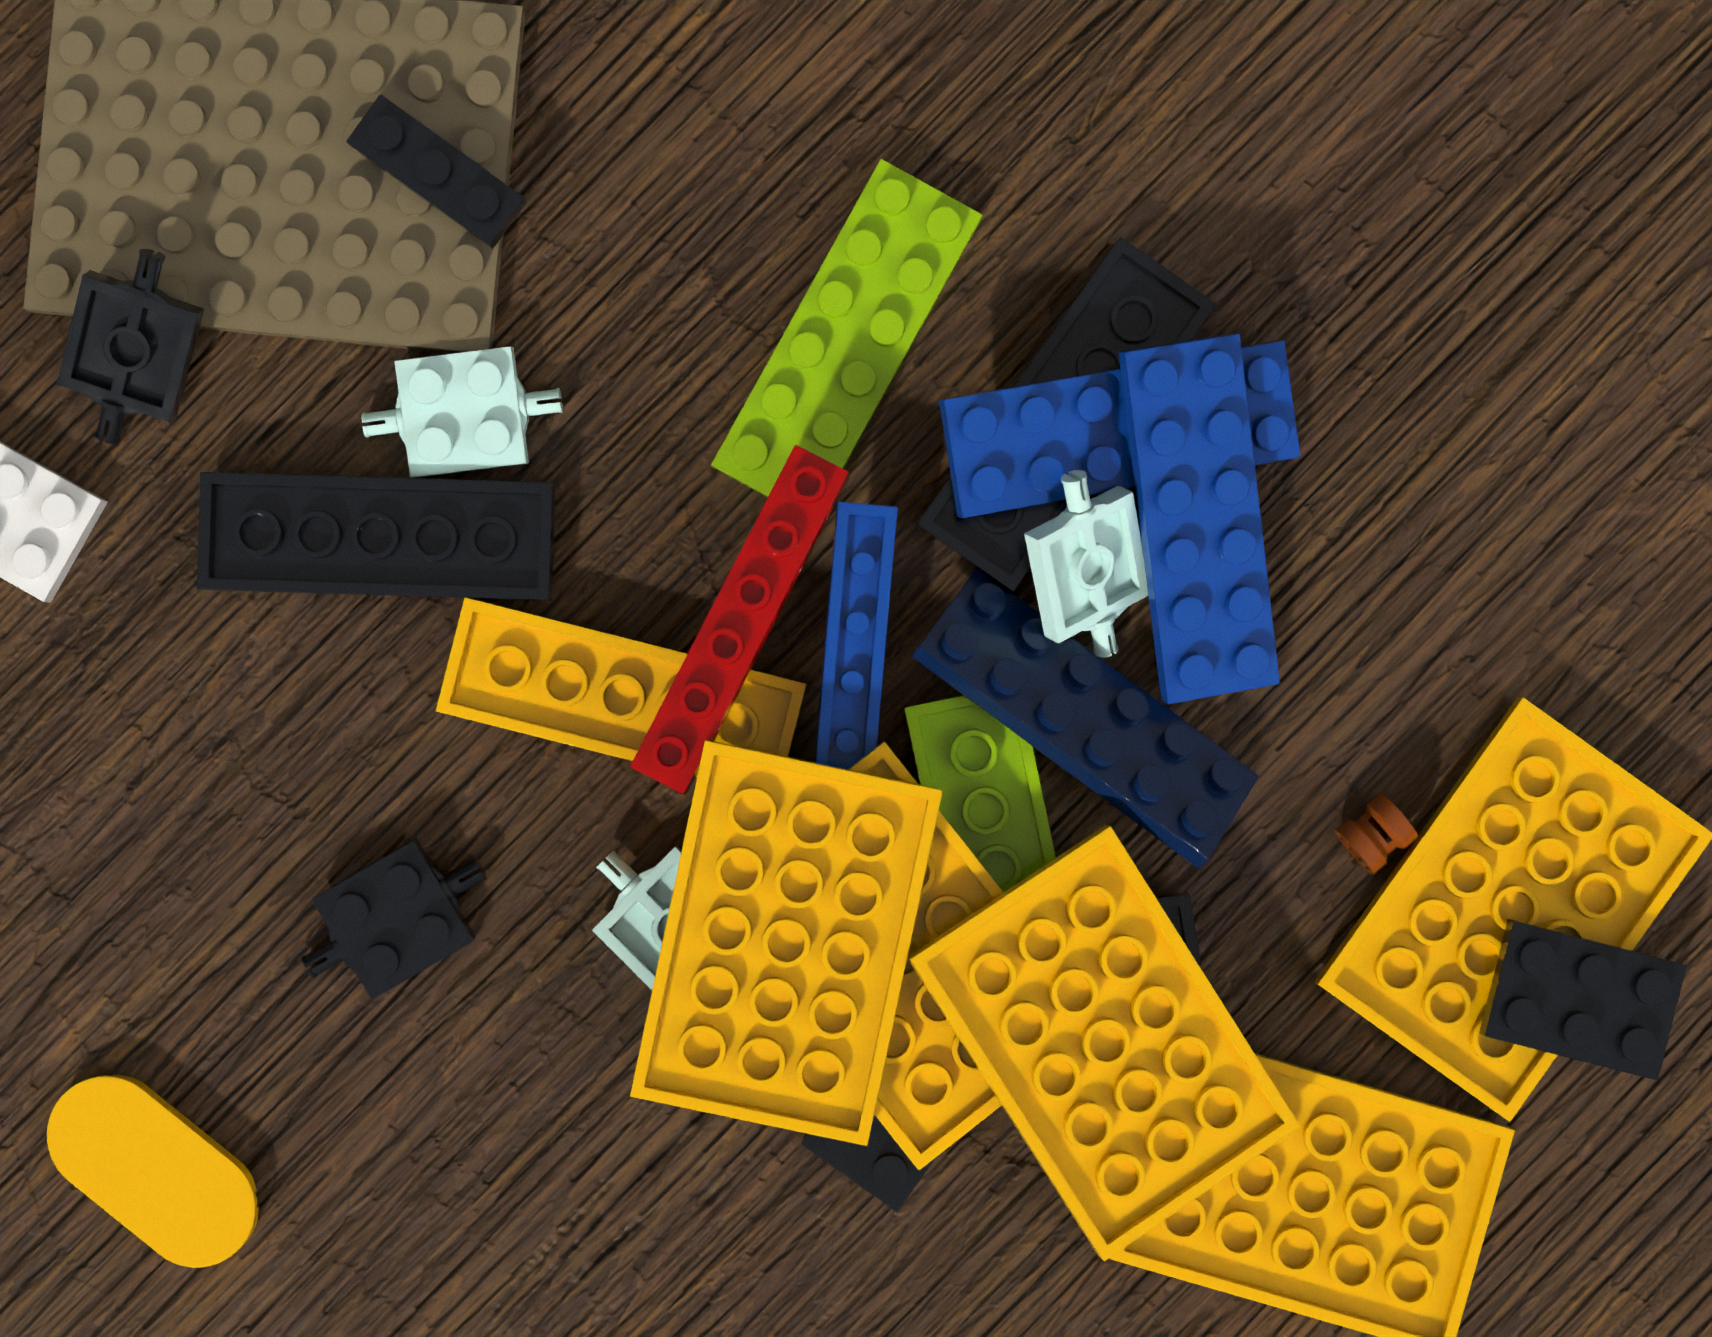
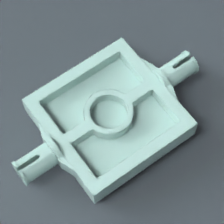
M510 346L394 361L399 392L396 409L369 413L362 412L361 420L362 423L385 421V424L362 426L365 437L399 432L407 450L410 478L528 464L525 433L529 416L557 412L563 413L562 402L539 404L540 401L562 399L560 388L525 393V389L517 377L514 348Z
M1073 470L1069 471L1068 475L1063 474L1061 476L1067 503L1065 510L1059 516L1024 533L1044 636L1059 644L1081 631L1091 630L1094 654L1100 658L1112 656V653L1116 654L1118 652L1113 627L1115 619L1128 606L1148 596L1141 535L1132 491L1118 485L1090 499L1086 472Z
M677 845L655 867L641 872L639 875L615 850L606 859L621 875L606 860H603L596 867L621 893L613 909L592 931L651 990L653 989L682 851Z

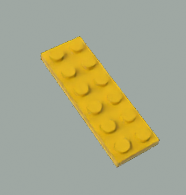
M464 597L436 712L633 761L687 653ZM751 670L715 741L789 757L807 684Z

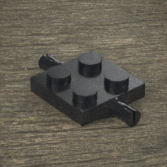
M140 249L134 280L121 281L92 270L82 275L57 385L86 394L94 402L102 406L94 437L99 441L106 438L105 443L118 444L120 442L125 414L143 413L167 422H172L177 417L204 313V308L171 298L157 288L163 261H165L166 256L160 252L153 255L154 250Z
M417 838L409 841L311 899L328 926L331 941L308 955L302 956L304 967L306 968L326 957V959L312 966L307 971L312 978H316L319 974L343 961L349 968L355 971L370 998H376L474 941L476 937L461 913L458 895L479 882L487 880L484 869L482 868L469 877L462 879L464 876L479 869L481 864L476 858H473L468 863L445 875L441 869L431 863Z

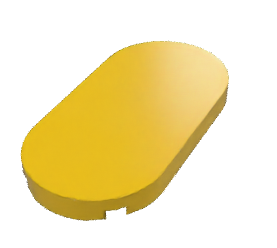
M101 1075L74 1085L55 1104L48 1121L47 1144L52 1161L58 1171L71 1184L163 1258L180 1266L192 1268L208 1267L231 1257L251 1237L258 1221L259 1207L257 1208L256 1185L249 1170L229 1151L143 1082L125 1075Z

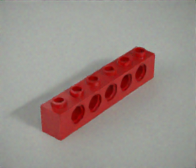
M794 445L630 768L683 795L689 792L699 771L705 740L715 741L849 479L848 471Z

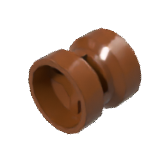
M1378 793L1366 803L1365 812L1357 819H1347L1334 830L1350 854L1372 875L1387 864V855L1396 848L1405 849L1418 838L1416 830L1408 819L1382 793Z

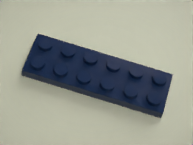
M978 568L975 569L912 655L914 659L1198 869L1210 859L1259 778V775L1072 637L1059 644L1045 637L1040 614Z

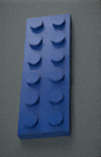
M1230 333L1118 351L1161 700L1167 704L1280 684L1240 334Z
M1273 341L1241 347L1255 465L1301 457L1285 341ZM1120 368L939 399L956 512L959 518L1066 500L1061 476L1063 474L1068 475V472L1073 470L1086 472L1089 495L1104 493L1118 485L1125 489L1135 487Z

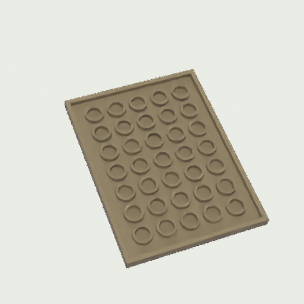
M55 0L23 309L31 313L73 316L83 274L92 270L121 281L134 280L140 249L154 250L153 255L160 252L166 256L165 261H163L157 288L171 298L204 308L199 329L446 353L492 349L503 236L496 246L491 249L351 148L346 143V140L381 94L503 183L509 185L526 14L523 6L465 0Z

